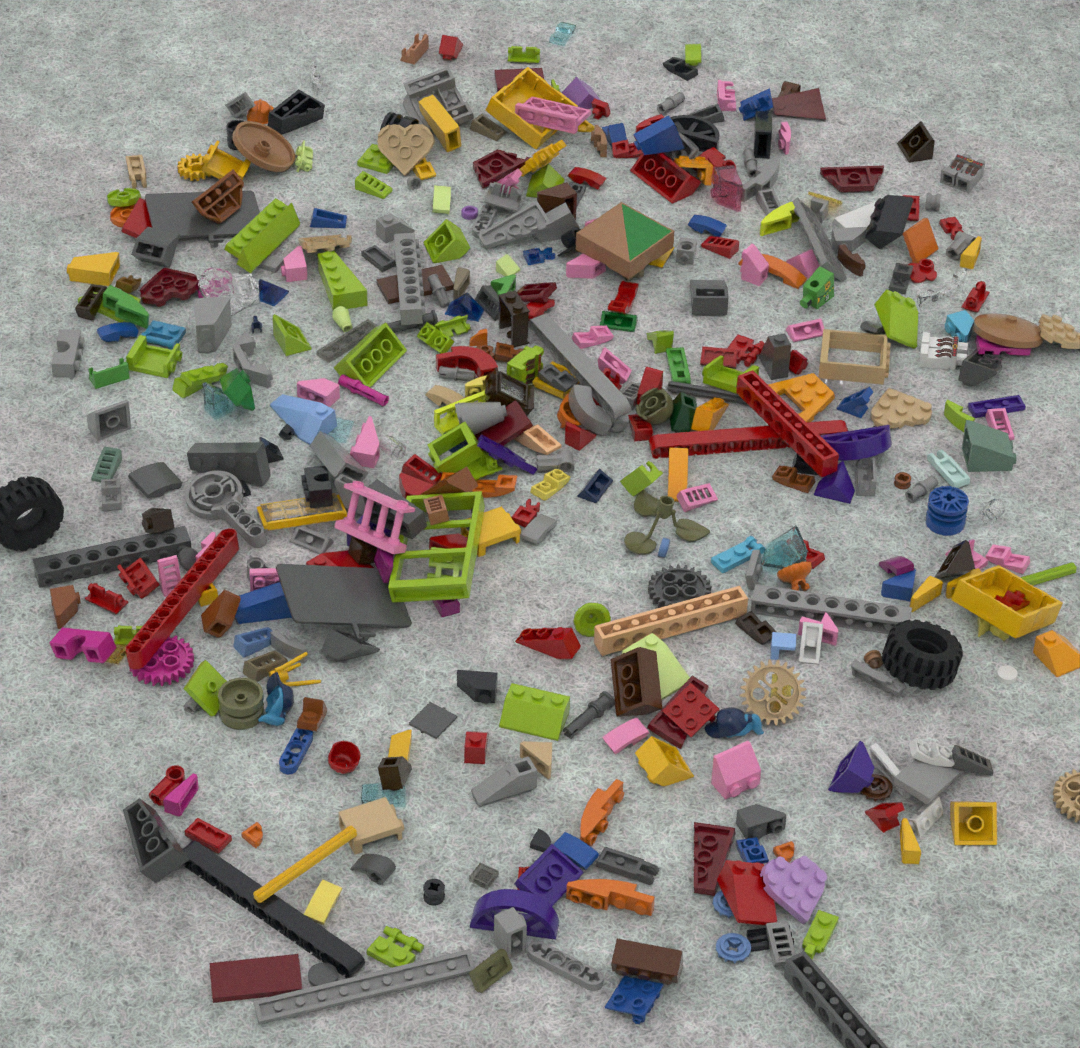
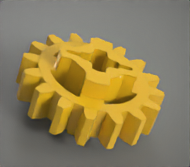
M193 153L192 156L186 155V158H181L177 165L180 177L184 176L185 180L190 178V181H193V179L199 181L200 178L205 180L206 176L210 177V174L202 171L204 164L201 162L204 156H201L200 153L198 156H195Z

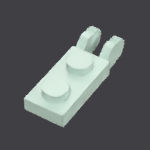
M942 449L937 451V457L933 453L927 455L928 462L952 487L959 488L970 484V477Z

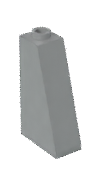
M320 431L310 444L311 449L335 478L340 474H344L356 481L362 482L368 475V472L332 436Z

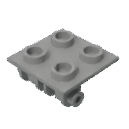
M490 182L484 203L491 207L498 206L504 208L509 212H517L523 191L512 187L510 194H508L510 186H508L507 193H503L505 185H503L502 192H500L502 184Z

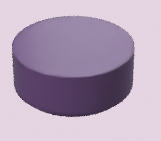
M465 206L461 210V216L467 220L476 219L478 209L474 206Z

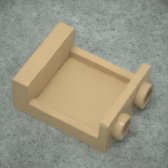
M386 797L338 812L341 830H344L349 825H352L357 830V836L348 842L354 855L363 852V844L395 834L398 840H402L404 824L401 819L397 818L394 805L389 804Z

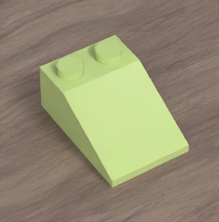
M653 633L622 650V654L637 647L656 651L662 700L678 691L690 678L668 646Z

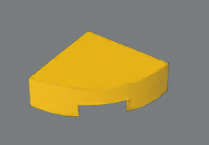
M585 120L578 126V132L594 131V126Z

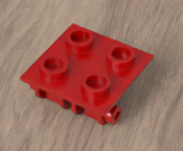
M690 683L662 712L692 738L708 721L711 723L715 721V714L720 708Z

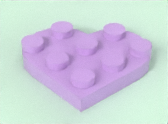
M807 856L795 859L791 863L787 862L783 857H777L766 863L760 873V877L763 876V881L766 885L764 890L800 923H806L824 891L825 881L827 880L826 873Z

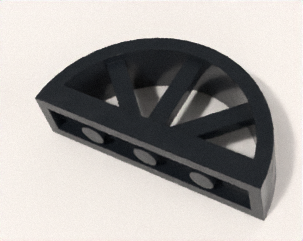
M691 115L670 117L678 133L680 132L690 139L699 148V151L705 152L713 147L719 150L720 134L713 123Z

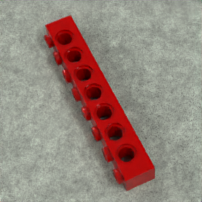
M753 370L738 376L736 393L820 477L837 471L839 454Z

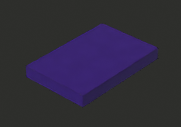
M551 844L516 880L514 885L522 891L539 896L553 907L566 893L568 882L577 881L584 872Z

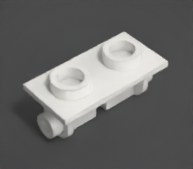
M937 796L928 805L924 804L918 810V814H914L908 820L912 831H917L919 837L929 830L944 814L940 797Z

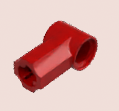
M173 765L166 770V776L149 793V798L153 803L158 806H164V798L186 780L184 769L181 766Z

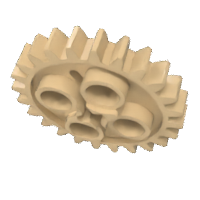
M769 659L768 665L765 666L761 661V668L753 665L755 672L747 671V674L750 676L749 679H742L746 682V686H740L741 689L745 690V693L740 694V697H745L746 700L741 704H748L749 707L746 709V712L753 711V714H757L760 717L761 722L763 719H766V725H769L770 721L773 720L776 726L779 719L785 724V717L792 720V712L799 714L796 707L804 706L799 702L800 699H806L805 696L801 695V692L805 691L806 688L800 687L804 680L797 679L800 672L792 673L795 668L794 666L787 669V662L780 666V661L777 659L775 665H773L771 659ZM773 672L776 674L777 681L774 684H769L766 681L767 673ZM758 681H763L771 689L776 687L778 689L776 693L787 701V705L783 704L775 696L770 698L768 696L770 692L761 686ZM789 685L792 687L793 693L790 697H785L782 694L783 686ZM756 688H761L764 691V697L760 700L753 697V691ZM772 701H777L780 705V709L776 713L769 710V704Z
M1072 769L1071 774L1065 772L1064 777L1059 776V780L1055 782L1053 802H1056V808H1061V814L1068 813L1067 819L1075 817V822L1077 823L1080 820V772L1077 773L1076 770Z

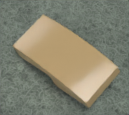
M435 385L425 394L438 406L443 403L449 405L465 398L459 393L439 385Z

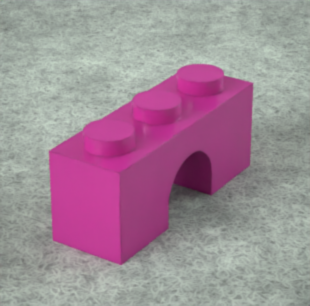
M63 627L49 642L55 657L59 659L72 660L78 653L83 651L88 662L105 663L117 648L110 632Z

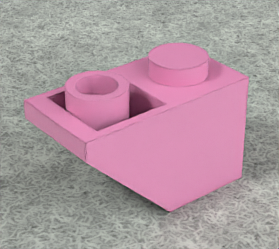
M751 244L747 249L743 250L741 255L743 259L740 269L742 273L741 279L760 286L768 277L769 264L758 248Z
M585 254L566 263V276L568 278L593 279L606 271L604 263L594 260Z

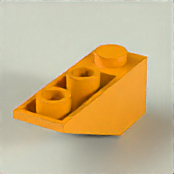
M713 398L700 405L695 410L691 429L696 431L714 430L729 404L725 403L721 398Z

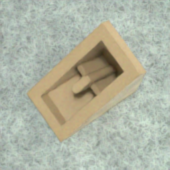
M521 742L520 757L525 758L529 756L537 771L547 779L551 778L552 742Z

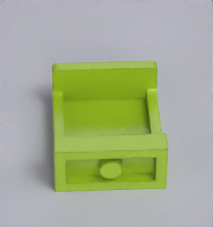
M139 335L126 356V362L130 371L168 378L171 372L174 373L177 362L182 360L183 352L178 343L170 350L147 345L146 336Z
M720 355L704 366L702 370L704 384L736 393L738 376L752 370L759 375L760 367L752 365L746 371L741 372L723 366L724 356Z

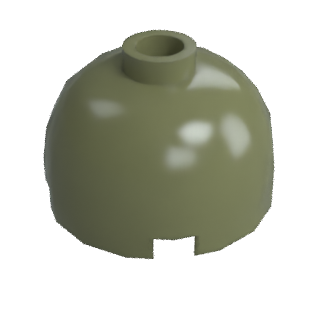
M658 388L648 390L640 397V404L636 405L637 414L643 421L652 425H659L667 421L674 410L673 400L663 388L662 390Z

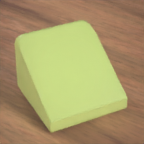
M508 254L496 261V272L503 276L515 275L520 271L518 265Z

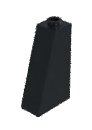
M756 111L754 157L770 159L772 112Z

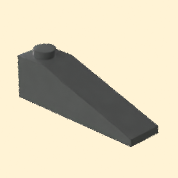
M976 349L963 360L958 381L963 382L967 386H976L997 375L1002 370V353L994 355L991 351H985V354H978Z

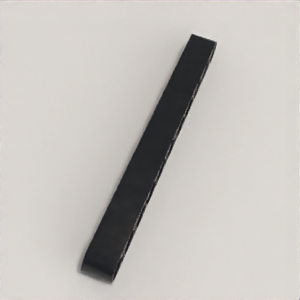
M193 840L183 848V851L190 859L183 864L186 865L184 866L197 876L200 875L201 879L213 887L216 886V889L227 897H232V900L243 908H248L247 910L259 919H264L263 921L275 930H280L279 932L291 941H296V944L307 952H312V955L320 961L332 964L340 975H345L346 979L351 978L365 965L364 957L357 950L275 894L262 903H258L254 899L253 893L262 885L199 842Z

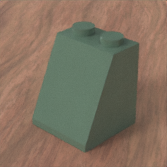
M966 420L962 451L967 471H1012L1013 464H1016V453H1013V442L1009 440L1008 433Z

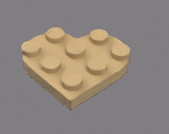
M393 124L386 125L381 129L377 142L380 151L406 176L430 152L435 140L430 129L423 124H411L406 128Z
M341 234L298 238L299 246H302V249H305L307 253L317 252V249L333 251L337 245L340 248L350 247L352 235L348 234L347 238L341 237Z
M1042 314L1038 323H1040L1039 327L1041 328L1040 336L1051 344L1053 341L1062 344L1061 348L1080 349V333L1076 332L1072 325L1062 322V318L1057 315L1050 317Z
M888 388L873 406L870 418L876 427L890 425L892 429H900L904 425L911 427L920 424L925 425L931 419L932 405L913 396Z

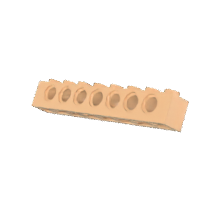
M740 586L599 624L594 629V644L601 656L622 651L651 633L659 639H664L736 619L747 613L748 597Z

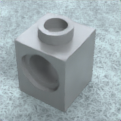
M680 237L676 253L677 263L693 265L697 239Z

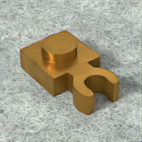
M129 275L128 278L122 277L116 281L115 287L125 293H131L138 289L142 279H134L132 275Z

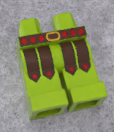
M537 345L532 348L525 346L523 351L507 363L506 374L527 385L532 384L538 372L543 369L541 356L544 354V349Z

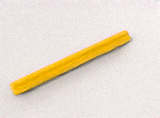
M352 825L346 827L253 893L254 899L258 903H262L356 837L357 830Z

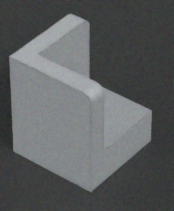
M813 197L810 209L817 214L822 224L828 214L829 201Z

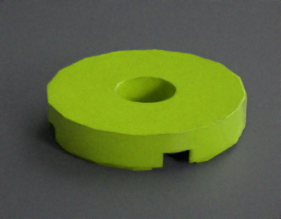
M125 188L124 191L116 189L107 195V202L109 205L116 207L130 206L137 203L139 198H141L139 190L134 188Z

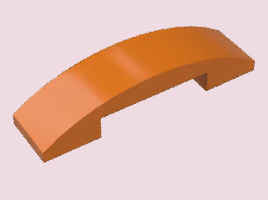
M762 254L769 264L768 272L783 278L784 284L799 289L807 281V278L789 263L774 256ZM743 259L738 263V265L742 266Z
M443 472L441 480L454 473ZM498 475L497 480L478 479L476 480L478 487L472 491H482L484 498L506 495L515 491L517 476Z

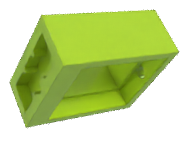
M466 422L461 423L427 444L430 450L428 455L438 473H455L484 455L482 449L477 446V439ZM467 440L468 445L441 460L440 455Z

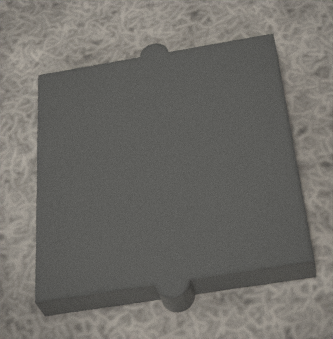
M429 702L409 722V725L420 730L421 733H426L437 739L457 719V715L447 711L445 707L441 708Z

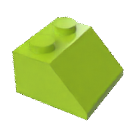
M448 219L423 242L434 264L460 259L470 249L461 228Z

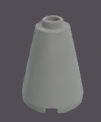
M500 402L455 404L459 425L466 422L474 435L504 421V416H507L505 405L501 406Z

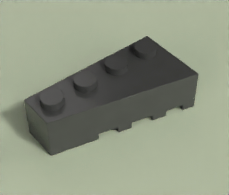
M264 442L195 443L187 452L190 470L202 473L225 471L233 474L239 481L243 480L246 483L264 486L271 476Z
M139 798L123 809L139 870L142 874L157 883L190 860L154 808Z

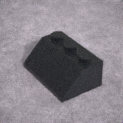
M886 195L882 199L879 198L874 204L875 209L870 216L871 221L867 226L865 238L877 248L882 249L902 236L914 199L897 195Z

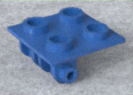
M770 88L740 101L741 107H738L744 121L754 118L756 111H769L774 108Z
M623 976L605 1005V1009L632 1014V1020L635 1024L643 1023L646 1014L650 1013L651 1008H653L654 1001L659 998V992L664 984Z

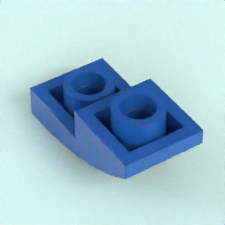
M693 215L688 223V226L694 231L702 234L704 230H707L716 237H720L727 227L723 222L703 215Z
M130 322L113 323L97 328L98 335L105 342H118L120 335L125 338H130V336L137 337L139 332L135 324Z
M564 832L553 844L574 864L584 870H587L600 856L588 844L567 832Z
M757 837L736 840V847L743 862H758L761 864L769 862L763 845L760 846Z

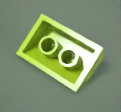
M511 683L505 697L499 727L558 741L570 713V696Z

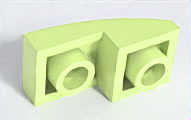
M434 185L432 212L449 214L451 187Z

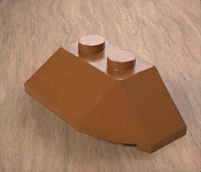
M233 169L191 203L202 216L220 224L241 207L244 182Z

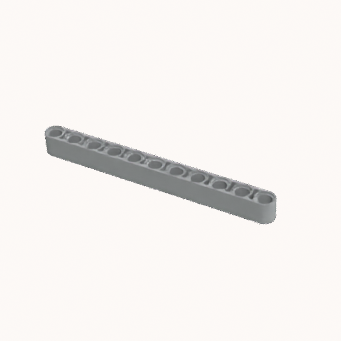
M547 313L529 321L537 337L580 384L592 387V397L613 419L631 412V406L627 398Z

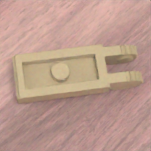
M142 154L125 156L132 188L136 189L137 183L135 180L142 179L141 184L143 188H147Z

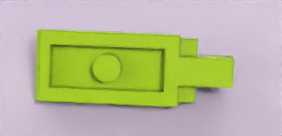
M217 363L215 366L210 365L181 372L180 379L191 388L217 382L222 376L226 375L228 366L225 363Z
M818 910L802 944V947L805 948L804 951L811 959H813L816 952L820 954L824 952L838 923V916Z

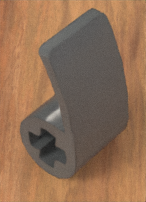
M364 854L351 867V870H367L371 881L382 885L396 869L394 862L390 858L378 854Z

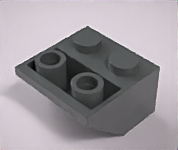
M147 227L136 238L131 255L138 260L170 268L180 235Z

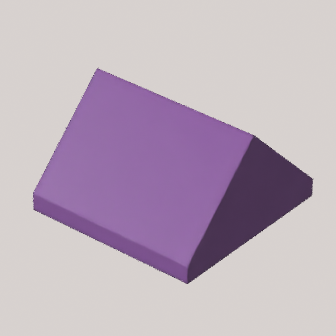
M577 76L562 92L563 95L580 108L591 109L593 99L600 100L591 86Z

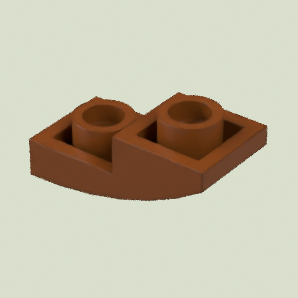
M779 465L772 475V479L777 483L805 493H809L816 482L815 476L797 474V468Z

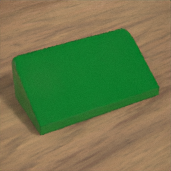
M602 311L600 326L607 325L609 329L635 332L638 317L637 315Z

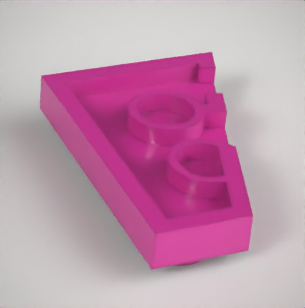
M976 335L975 342L978 354H985V351H991L992 354L999 355L1002 351H1005L1009 355H1030L1031 348L1007 347Z

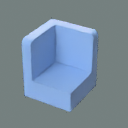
M772 632L770 659H779V650H796V634Z

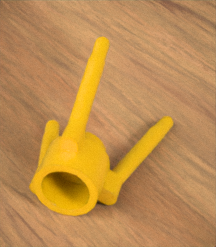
M307 652L269 672V677L273 673L278 672L281 682L289 687L321 683V680L286 682V680H289L287 672L301 666V663L296 662L308 655Z

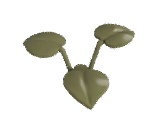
M642 490L634 501V510L641 516L648 517L652 515L656 516L647 536L640 532H630L625 536L624 543L626 548L636 554L645 555L653 552L656 548V542L650 538L659 518L667 519L671 515L673 525L677 527L675 533L686 541L700 540L708 535L710 530L689 519H679L676 522V510H673L675 501L672 497L661 496L658 500L645 490Z

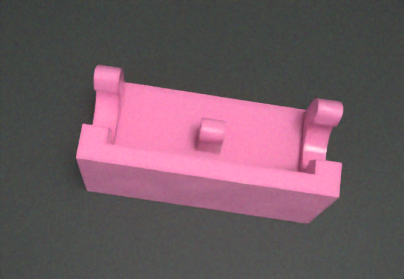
M718 80L717 100L722 111H736L735 90L726 89L727 86H734V83Z

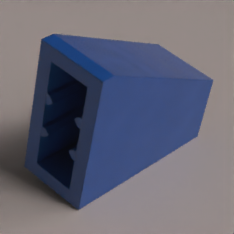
M669 115L633 134L636 140L633 142L638 151L641 150L644 155L684 149L677 128Z

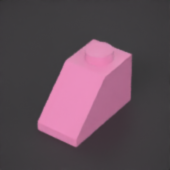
M298 246L283 258L284 266H281V274L285 276L286 282L307 280V265L302 246Z
M325 378L298 381L297 396L302 399L321 402L330 407L340 398L339 384Z

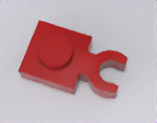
M948 217L939 221V225L946 234L951 233L952 240H954L959 231L964 232L962 225L956 217Z
M528 499L526 507L519 506L511 517L514 523L526 527L537 517V512L540 511V502L536 505H531V499Z

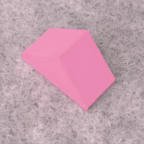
M813 249L786 260L787 263L799 270L808 279L820 266L813 253Z

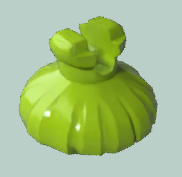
M589 602L578 608L574 614L573 622L579 634L586 637H594L595 626L610 622L611 616L604 605Z

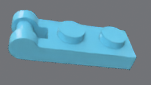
M749 536L744 542L712 557L711 563L720 572L725 573L749 561L753 550H760V553L763 554L765 547L761 543L758 544L753 536Z

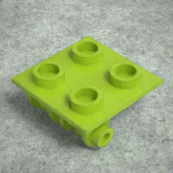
M482 450L484 453L482 457L465 466L468 467L475 481L503 470L497 464V460L484 450Z

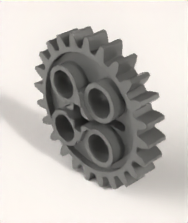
M677 564L676 568L669 565L668 570L662 567V572L656 571V575H652L651 580H649V599H653L652 604H658V608L708 595L711 594L712 589L710 580H707V575L701 576V570L695 572V567L690 570L687 569V565L684 568H680L679 564Z

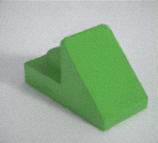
M512 274L491 281V286L498 296L499 294L515 291L516 275Z

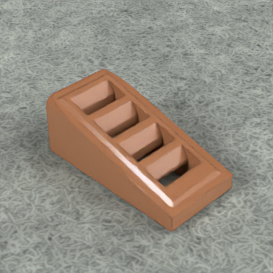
M442 495L423 499L430 525L450 521Z

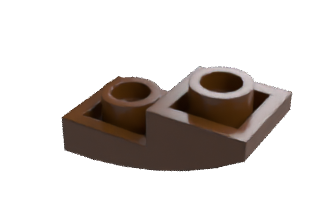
M845 244L839 245L837 258L840 263L855 275L863 276V271L866 268L865 261L861 259L858 253L852 254Z

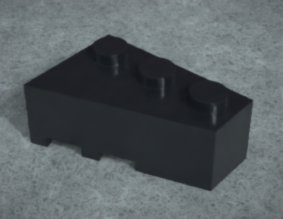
M298 89L269 112L268 127L282 135L323 119L325 104Z

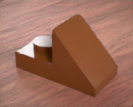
M304 697L303 712L297 720V728L317 731L327 714L325 702L320 699Z

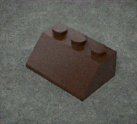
M637 647L610 659L617 717L648 715L663 709L656 651Z
M617 938L611 962L612 971L621 976H628L630 974L636 975L642 980H650L651 978L659 980L663 984H678L683 969V951Z

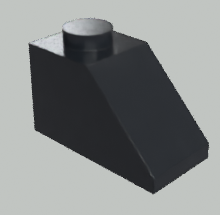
M457 670V686L474 702L484 704L495 703L498 673Z

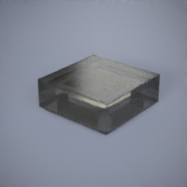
M480 862L469 876V881L488 890L499 876V871Z

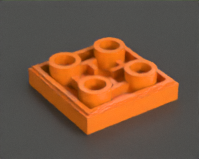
M923 218L903 232L904 241L913 263H919L921 259H926L939 249L928 218Z

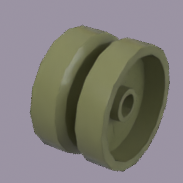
M239 677L230 679L220 687L218 692L219 716L227 727L245 730L253 728L260 723L258 719L264 715V696L261 685L255 680Z

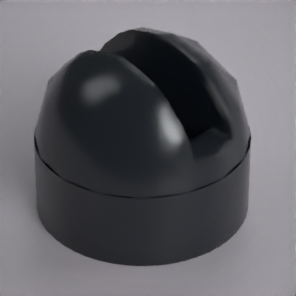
M286 424L278 435L285 440H290L292 438L289 434L294 436L295 431L289 424Z

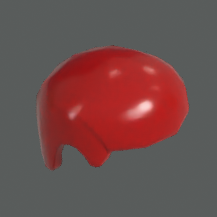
M344 740L334 743L328 755L330 768L341 774H348L354 771L361 757L358 746Z

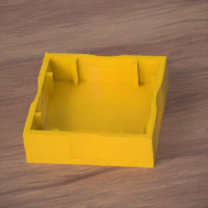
M527 67L509 85L504 86L491 97L485 111L537 150L558 130L527 123L515 113V105L517 103L523 104L531 97L576 107L578 105L551 87L542 77Z
M1000 565L989 568L980 574H973L959 579L951 599L1015 639L1053 624L1063 602L1032 586ZM1007 590L1013 592L1019 590L1026 594L1025 598L1030 603L1025 608L1014 611L1011 607L1004 605L994 598L996 595L1004 596Z

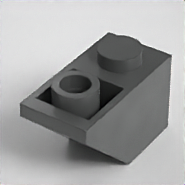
M755 804L737 810L736 824L745 839L756 837L760 839L765 835L779 833L784 830L786 814Z

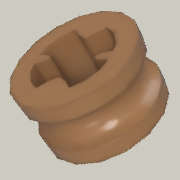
M871 650L864 655L865 663L870 665L871 668H880L883 665L880 651Z

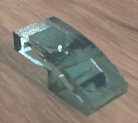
M560 22L556 26L555 33L550 36L549 43L564 46L574 33L576 25Z
M381 783L362 785L361 802L365 804L386 797L389 804H393L394 807H406L407 791L405 786L403 789L391 791L382 790Z

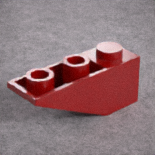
M563 627L526 628L515 641L518 644L556 659H572L581 647L573 629Z

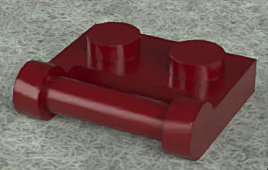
M556 282L525 284L517 293L523 302L539 301L540 303H545L548 301V297L557 289Z

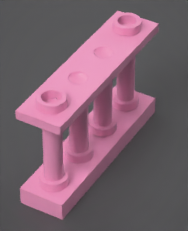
M353 481V483L344 484V488L353 492L347 517L343 520H336L334 528L391 554L405 553L407 545L401 543L398 538L404 513L415 512V508L409 506V503L406 501L395 500L364 486L363 482ZM360 495L367 498L361 524L357 523L354 519ZM374 501L382 504L376 530L370 529L369 526ZM389 508L397 511L391 537L385 536L384 533Z

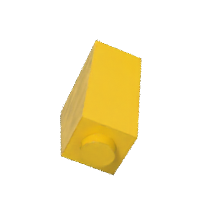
M119 252L73 257L71 263L67 265L69 280L103 286L111 285L120 267Z

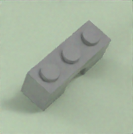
M59 329L57 337L58 352H54L51 363L53 377L75 378L76 371L80 369L79 360L82 359L81 348L85 346V339L81 337V330Z

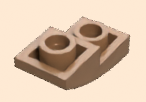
M595 125L594 131H591V141H594V147H597V151H600V157H607L605 133L598 125Z

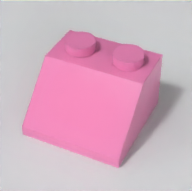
M749 740L713 757L711 784L725 800L730 797H736L749 788L754 789L760 784L761 769Z

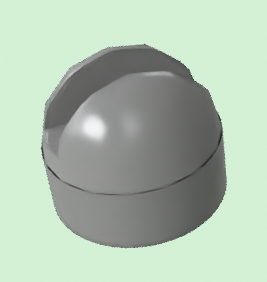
M412 175L407 179V185L410 189L414 190L421 187L422 182L419 177Z

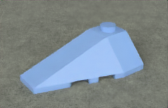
M282 394L270 404V407L277 415L294 429L296 436L309 445L320 431L329 434L337 427L335 410L321 402Z

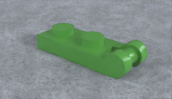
M684 347L666 348L671 381L691 384Z

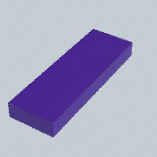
M1020 395L971 402L967 406L973 418L985 417L988 409L1005 408L1007 413L1024 411L1026 408Z

